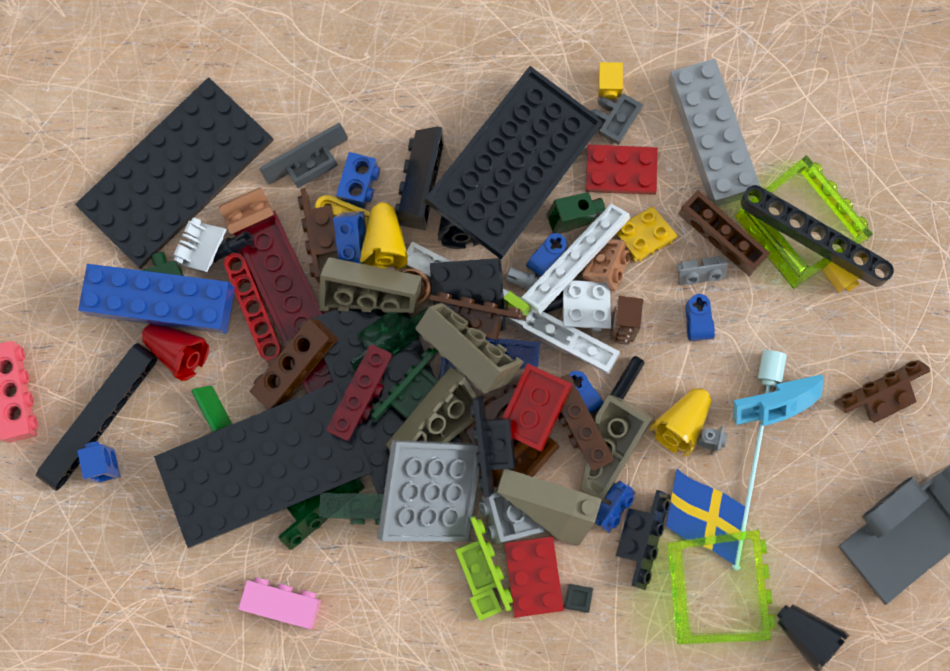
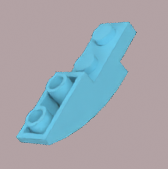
M821 374L776 384L775 392L734 400L733 420L736 425L760 420L762 425L766 426L795 416L809 408L822 396L824 377Z

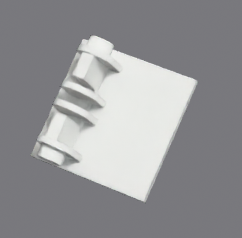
M192 218L191 221H188L184 231L191 236L182 234V237L188 239V242L179 241L182 245L178 244L173 254L175 256L174 261L185 267L208 272L227 229L204 224L199 219Z
M571 281L563 289V327L592 328V332H601V328L611 329L610 289L607 283Z

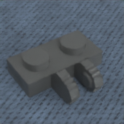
M624 93L617 104L604 97L598 99L597 102L601 107L612 111L610 115L595 108L591 111L604 121L599 134L617 145L621 143L643 107L642 103Z

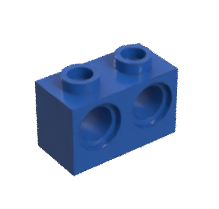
M352 152L348 153L336 193L338 199L364 209L367 202L371 203L374 189H371L373 181H377L380 174V167H378L376 158ZM365 166L369 168L364 174L357 173L360 167ZM354 188L362 189V192L357 196L350 194Z
M364 211L340 213L333 217L338 259L360 263L361 250L366 234Z
M91 442L85 444L84 449L77 450L83 479L94 483H101L121 477L115 449L99 444V442Z

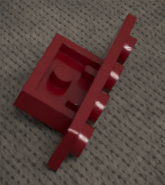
M374 345L369 346L327 427L328 433L349 441L357 424L361 425L364 419L368 420L370 418L371 410L373 409L371 405L375 398H380L385 387L382 385V375L392 358L391 353Z

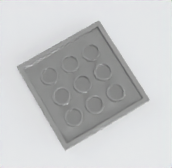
M392 440L377 539L381 541L469 542L471 529L469 517L473 516L480 466L477 465L476 453L479 452L478 444Z

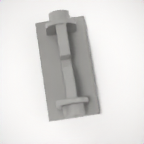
M719 256L702 259L703 266H699L698 260L681 261V264L676 265L677 273L679 274V285H693L699 282L726 279L728 264L725 263L724 258Z
M722 425L717 430L705 429L699 435L697 444L700 447L711 449V455L716 454L722 447H725L727 441V433H724L725 426Z

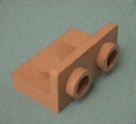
M261 187L219 206L230 234L274 215Z
M610 239L586 265L582 274L585 281L607 283L610 291H616L618 284L623 279L625 267L629 264L631 258L630 251L627 249L624 240Z

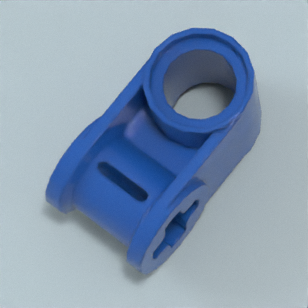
M559 233L549 235L540 248L530 257L526 267L541 277L566 251L567 242L565 237ZM559 242L560 249L555 248L552 250V243L556 245Z
M695 294L685 305L688 340L714 339L715 327L710 300L704 294ZM696 301L698 305H702L699 311L697 307H693Z
M571 372L569 374L571 378L574 377L575 380H581L580 388L577 386L576 388L590 414L598 411L603 405L598 392L593 388L583 372Z

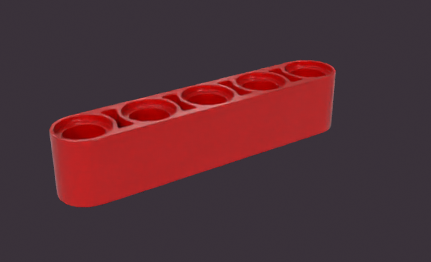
M230 254L224 261L225 270L231 284L235 287V295L258 352L269 363L274 357L279 356L283 348L246 260L240 254ZM242 262V267L239 270H232L234 263ZM244 283L251 284L248 291L240 292V288ZM259 304V310L256 313H249L251 305ZM261 325L268 326V331L264 335L257 334V330ZM271 346H275L277 348L275 355L271 357L266 356V350Z

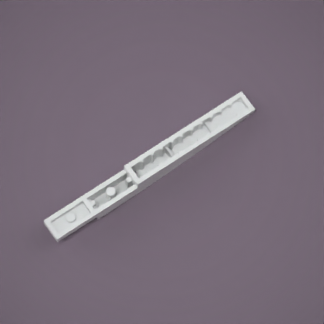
M413 241L407 249L408 263L406 266L411 269L420 270L430 280V263L451 262ZM503 289V295H504V297H505L506 294L509 292V291H507V290H505V289ZM530 309L531 312L528 314L526 321L505 317V322L566 355L568 353L606 374H609L620 355V351L574 327H563L562 321L545 312L539 315Z

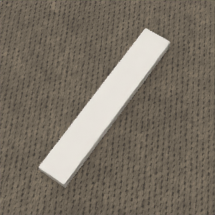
M611 203L520 299L527 303L531 310L540 315L630 219V214Z

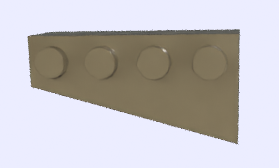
M328 257L320 275L319 311L338 308L340 312H348L349 309H361L362 312L382 309L383 312L414 313L420 296L422 276Z
M440 303L427 309L415 329L426 342L431 343L439 351L443 358L448 359L459 373L472 381L476 389L486 394L511 382L524 363L521 359L516 357L513 360L505 354L507 349L500 344L497 347L492 345L485 339V333L475 328H469L467 326L468 321L445 304Z
M450 367L386 443L389 451L391 450L392 440L449 442L473 423L475 417L473 418L471 415V403H474L473 399L477 396L465 376Z

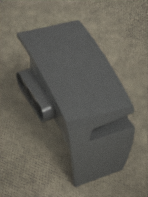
M950 465L929 475L920 483L913 476L900 483L862 516L866 524L838 546L884 605H887L915 580L950 554Z

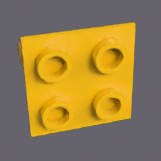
M653 206L629 219L616 233L621 240H624L627 248L632 253L631 258L634 262H641L642 259L649 256V253L651 255L655 254L654 250L659 252L660 248L668 244L671 245L672 241L678 237Z

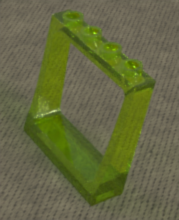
M807 155L765 188L769 192L774 193L792 177L800 173L853 234V241L861 245L873 235L868 228L867 220L854 212L852 202L847 198L843 199L838 193L836 183L832 180L828 181L822 174L823 169L821 165L817 162L813 163ZM754 197L750 201L753 203H757L758 199ZM742 208L734 216L746 232L770 252L768 259L793 289L822 271L831 263V261L823 258L813 266H808L778 230ZM841 247L837 249L836 252H842Z
M760 529L667 543L677 645L771 641V629H775L774 614H769L768 604H773L771 589H766L765 579H770L769 565L763 564L762 554H767L766 539H761ZM750 539L753 542L762 629L758 632H692L684 548Z

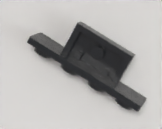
M477 396L473 399L474 403H471V415L476 420L473 435L475 442H478L479 452L476 453L477 465L481 466L482 476L479 477V487L481 491H484V497H490L494 493L492 470L513 469L516 467L511 419L486 420L484 396Z
M656 490L650 513L628 508L616 556L637 562L631 585L642 590H646L647 585L651 581V568L653 561L658 555L657 546L659 538L664 532V519L671 504L670 495L660 490Z

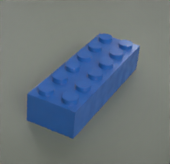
M87 264L78 311L87 316L227 334L235 287L226 281Z

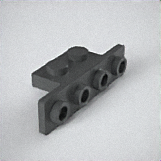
M337 123L263 165L259 170L268 184L289 174L296 187L299 188L338 166L329 150L347 141L348 137L341 123Z

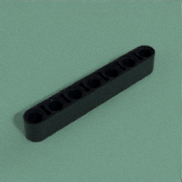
M752 185L744 192L740 201L743 210L866 283L880 287L893 276L894 268L889 261L761 186ZM748 196H755L758 199V202H751L748 199ZM769 208H776L779 211V215L771 214ZM790 220L798 221L800 227H793ZM811 232L818 233L821 240L814 239ZM832 244L839 245L842 249V252H836L833 249ZM854 257L861 258L863 265L855 263ZM875 269H880L884 273V278L878 277Z
M136 343L130 348L36 472L37 478L55 491L59 490L67 482L80 464L77 450L84 449L85 444L98 441L155 366L158 358L140 343Z

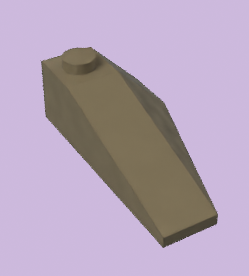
M610 394L607 396L596 415L595 424L607 444L614 461L595 471H592L588 462H586L581 486L582 491L602 499L601 503L603 502L655 416L633 403Z
M509 469L502 470L496 489L500 496L528 515L531 520L546 529L553 537L578 546L594 525L602 500L580 491Z

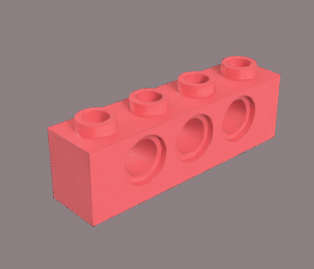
M13 341L0 343V440L8 443L37 436L36 429H38L37 418L32 412L34 399L27 385L30 382V378L23 364L25 352L22 346ZM12 363V370L5 374L6 366ZM13 386H16L17 391L15 395L10 397V389ZM17 409H20V410H21V415H20V417H19L18 419L14 420V418H13L14 412H15Z

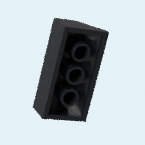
M437 126L416 130L414 138L411 137L409 140L408 151L411 152L410 159H406L404 163L403 173H406L405 182L401 181L399 187V195L402 196L400 204L396 203L395 206L399 226L426 230L431 207L423 201L436 184L444 146L442 127Z

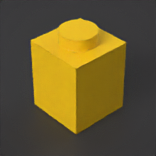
M600 62L598 69V97H604L609 100L621 97L623 90V62Z
M833 262L829 263L822 270L838 293L845 289L847 292H850L860 285L858 282L860 278Z

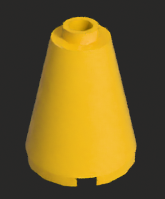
M381 202L371 209L361 250L360 263L363 262L365 265L384 269L395 266V270L406 266L408 255L395 208L390 206L389 203Z
M702 388L691 389L651 424L650 431L654 429L656 432L654 438L673 453H677L679 450L684 452L682 456L691 455L712 404L710 394Z

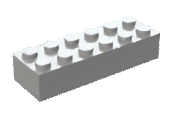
M716 59L671 71L668 84L707 198L717 207L741 200L748 187L752 185L760 186Z

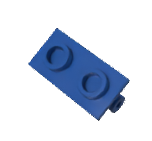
M618 481L617 484L614 483L605 497L612 503L610 506L604 502L600 504L595 524L602 526L608 533H610L612 528L617 527L625 508H629L634 501L635 491L630 485H626L621 481Z

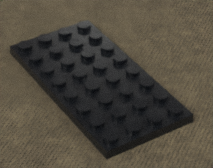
M529 66L423 202L499 259H502L604 121L533 67Z
M208 77L75 205L141 269L152 259V254L158 253L188 224V221H191L274 139Z
M336 309L312 318L320 320L338 338V341L323 358L333 383H338L343 396L370 345L379 347L392 354V358L382 375V385L385 386L379 399H374L372 407L380 400L384 403L390 396L387 394L388 391L396 383L400 385L406 379L404 374L412 365L417 367L422 361L420 357L425 351L409 313L383 312L382 309H373L371 312H362L361 309H349L348 312H340ZM429 364L425 370L435 378L434 373ZM392 406L376 423L371 420L370 416L368 420L364 419L361 425L357 424L356 431L373 471L369 475L378 498L384 497L390 456L386 443L406 421V418ZM459 434L449 441L451 443H462Z
M337 382L154 456L187 548L195 547L373 473L356 428L349 441H345L327 432V427L343 398Z

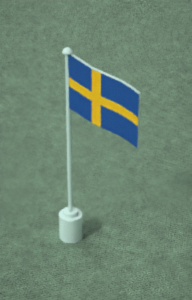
M763 350L758 380L762 381L763 386H766L765 393H770L771 387L775 388L776 384L782 383L787 354ZM761 422L759 423L745 506L725 493L699 483L683 474L679 469H676L671 504L666 526L671 531L688 541L712 550L732 563V569L736 571L741 569L739 563L764 429Z

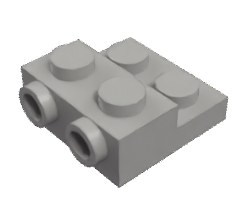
M497 492L493 493L490 497H481L482 502L479 503L480 513L483 517L486 516L488 522L486 536L490 541L493 540L494 545L545 532L542 526L531 520L528 515L517 509Z

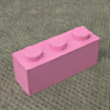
M255 577L254 581H246L238 610L307 629L314 628L321 600L316 598V593L302 590V593L298 594L292 592L293 587L280 583L276 588L268 585L269 580Z

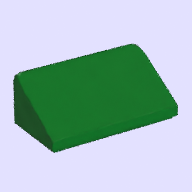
M212 386L192 389V394L212 432L232 425Z

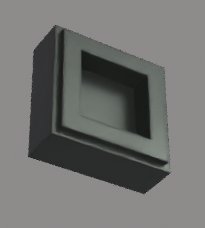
M568 584L564 608L589 613L593 588Z

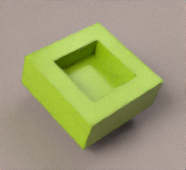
M509 291L503 298L506 307L521 309L520 313L528 316L531 312L529 305Z
M492 588L469 598L479 621L502 611Z

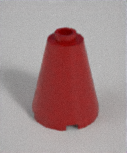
M154 324L147 325L142 331V342L172 375L180 381H187L197 374L194 370L198 366L203 367L210 347L203 337L168 326Z

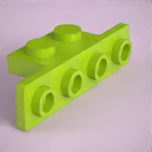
M474 515L470 516L469 519L477 540L456 548L455 551L472 595L475 596L496 587L504 609L508 612L511 610L509 604L513 600L508 588L503 590L500 580H503L504 577L499 565L494 567L491 557L495 556L490 542L485 543L482 534L486 533L481 519L476 520Z

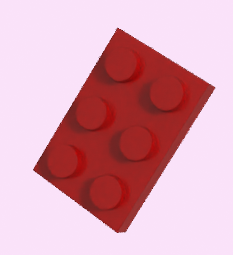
M588 144L586 192L656 195L658 147Z
M527 363L502 417L511 419L512 437L534 449L542 451L573 384Z
M553 537L504 543L515 618L564 611Z

